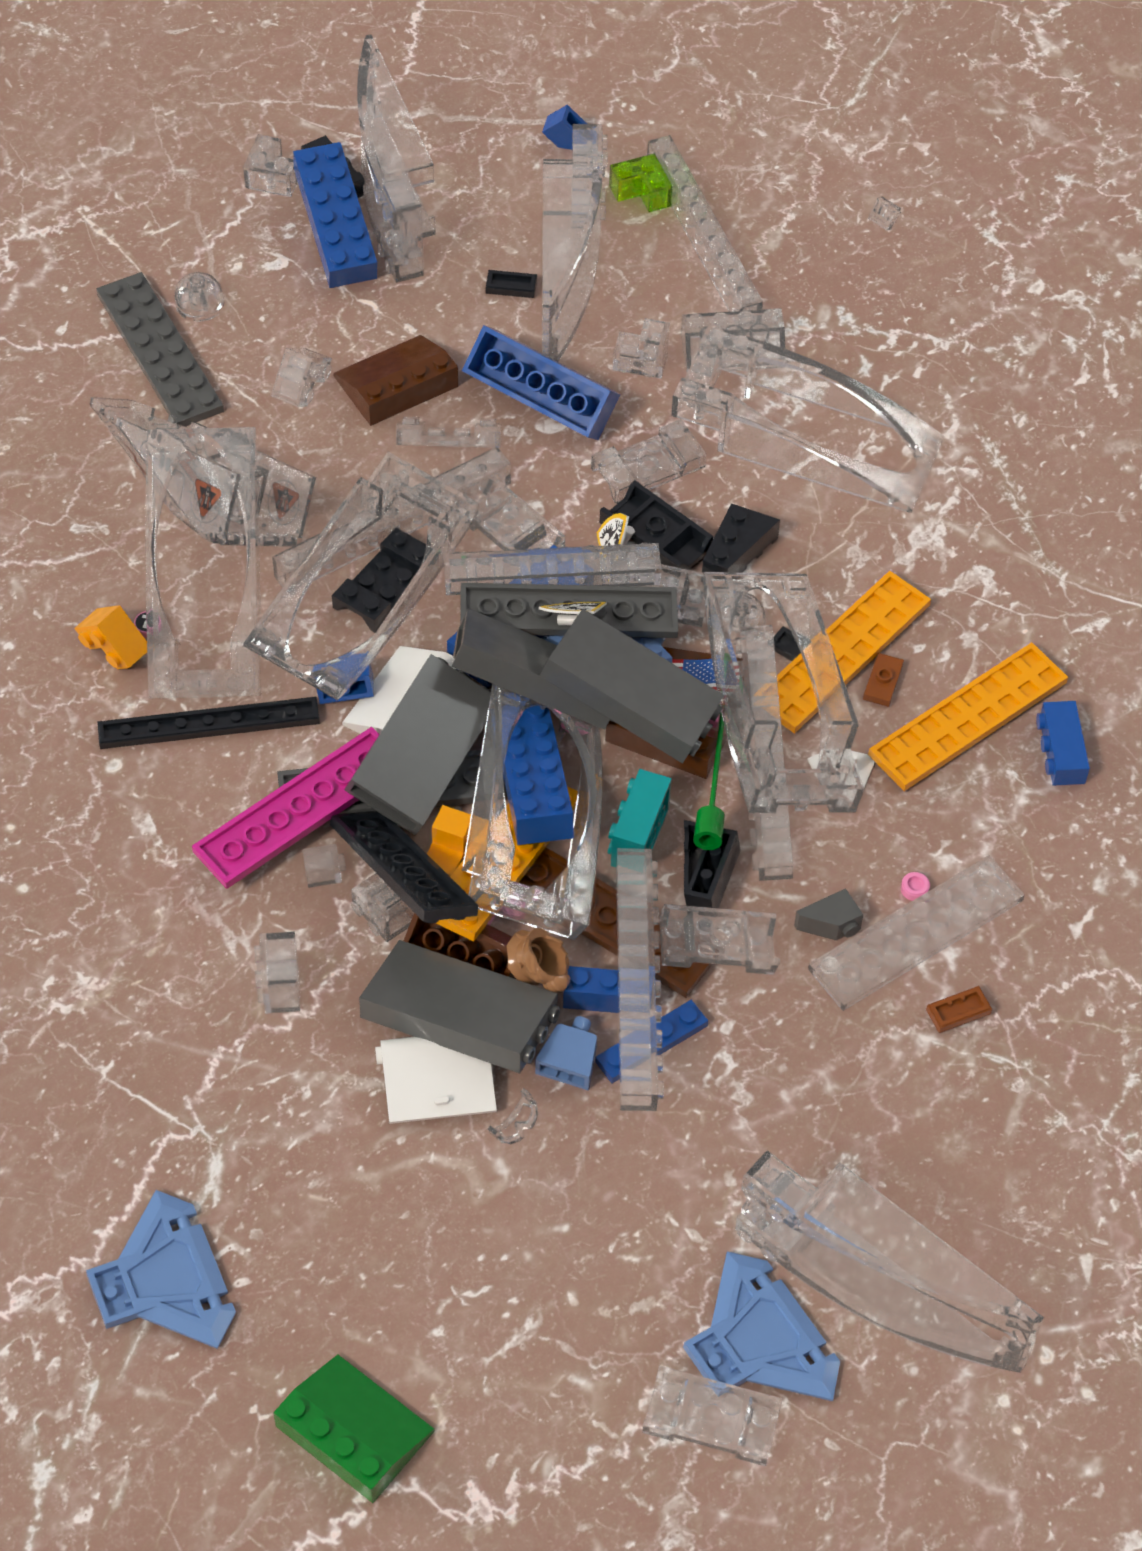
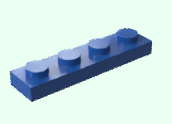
M691 999L597 1055L595 1063L613 1084L708 1026V1019Z

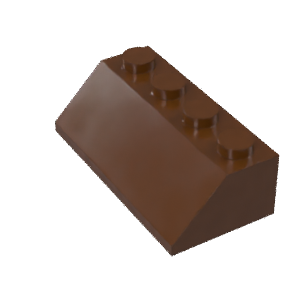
M608 722L605 741L707 779L714 765L718 731L710 729L705 739L699 737L698 740L702 744L694 757L688 754L683 764L615 722ZM724 733L722 747L724 746L728 736Z
M414 913L403 941L516 979L508 969L506 945L512 936L487 924L473 942L436 923L423 922Z

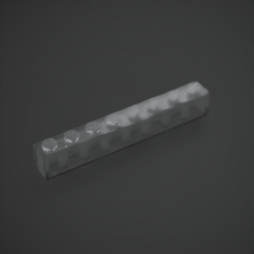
M659 544L589 545L586 547L444 553L446 595H460L461 583L595 586L660 585L661 561Z

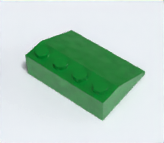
M339 1354L298 1385L273 1412L275 1425L279 1430L371 1503L376 1501L435 1431L432 1426Z

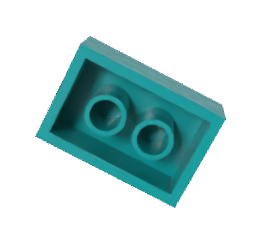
M639 769L636 778L630 779L626 792L629 796L627 801H621L617 814L620 818L618 823H612L608 839H611L607 853L611 855L612 867L643 876L669 810L672 778Z

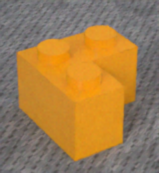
M120 605L97 608L74 628L79 634V641L89 649L102 648L108 663L117 669L130 668L151 649V646Z
M442 805L432 825V844L427 855L449 876L453 874L476 844L477 828L474 827V815Z

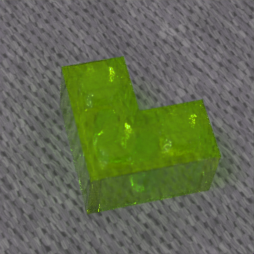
M655 153L610 165L609 187L617 202L640 196L648 212L671 207L672 184Z

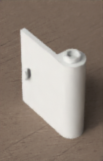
M417 1037L380 1040L381 1046L375 1047L377 1065L383 1064L389 1124L497 1112L491 1063Z

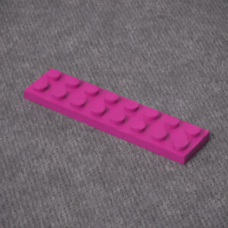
M370 727L192 845L193 853L219 882L228 889L329 821L333 815L341 813L359 801V799L344 789L379 736V733L373 727Z

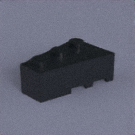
M731 503L703 559L701 580L727 588L747 569V565L755 557H760L763 550L770 543L773 544L778 540L780 519Z
M684 820V897L687 912L715 919L741 851L738 831L724 828L721 846L715 850H704L697 847L693 841L696 822Z

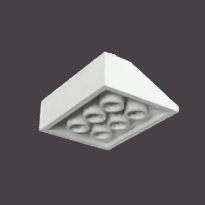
M399 646L374 680V697L360 698L342 722L343 726L359 734L373 727L380 734L431 654L435 657H440L452 667L453 655L441 651Z

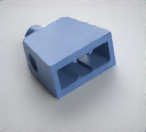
M577 1016L572 1027L557 1024L536 1057L535 1074L589 1090L597 1048V1036L589 1032L591 1021L585 1017Z

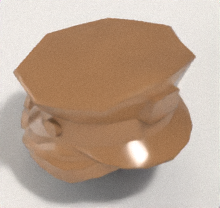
M534 928L532 931L520 930L512 936L506 945L508 969L517 980L531 985H539L541 983L546 990L552 992H563L570 983V976L567 971L569 968L568 953L562 947V940L550 936L542 928Z

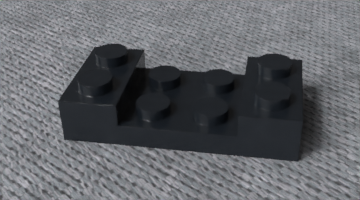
M635 480L631 483L625 497L612 509L609 510L605 507L600 509V524H603L607 518L614 514L622 513L629 516L627 526H631L635 530L630 539L657 557L658 566L676 579H679L706 555L713 541V535Z
M396 527L380 543V551L353 580L347 578L332 594L333 609L348 608L360 615L369 629L376 633L439 565L438 551Z

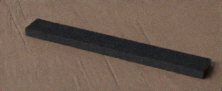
M315 696L97 721L100 749L316 725L320 724L317 697Z

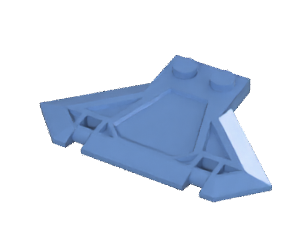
M156 1190L120 1257L112 1262L86 1270V1276L106 1329L142 1318L218 1349L236 1311L233 1303L222 1304L220 1297L228 1294V1290L202 1225L192 1226L189 1219L197 1215L193 1204ZM178 1224L179 1230L173 1232L171 1226ZM208 1302L211 1309L204 1311L201 1304Z
M727 1252L711 1327L687 1340L683 1345L684 1350L713 1392L719 1398L748 1381L833 1401L840 1366L838 1357L835 1353L825 1356L820 1348L826 1345L827 1342L783 1281L780 1279L772 1283L767 1275L773 1271V1268L768 1261ZM757 1282L761 1287V1289L758 1291L753 1286V1283ZM810 1356L815 1363L810 1365L806 1357Z

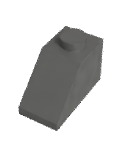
M845 888L797 910L794 926L802 932L838 940L843 937H852L861 929L863 913Z

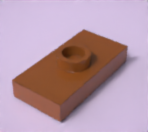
M878 653L863 700L889 707L904 660Z
M980 986L928 1004L926 1011L937 1031L942 1033L990 1015L992 1007Z

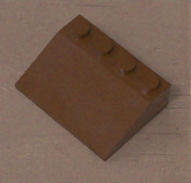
M422 335L333 373L334 378L370 426L458 387L457 364L446 350Z

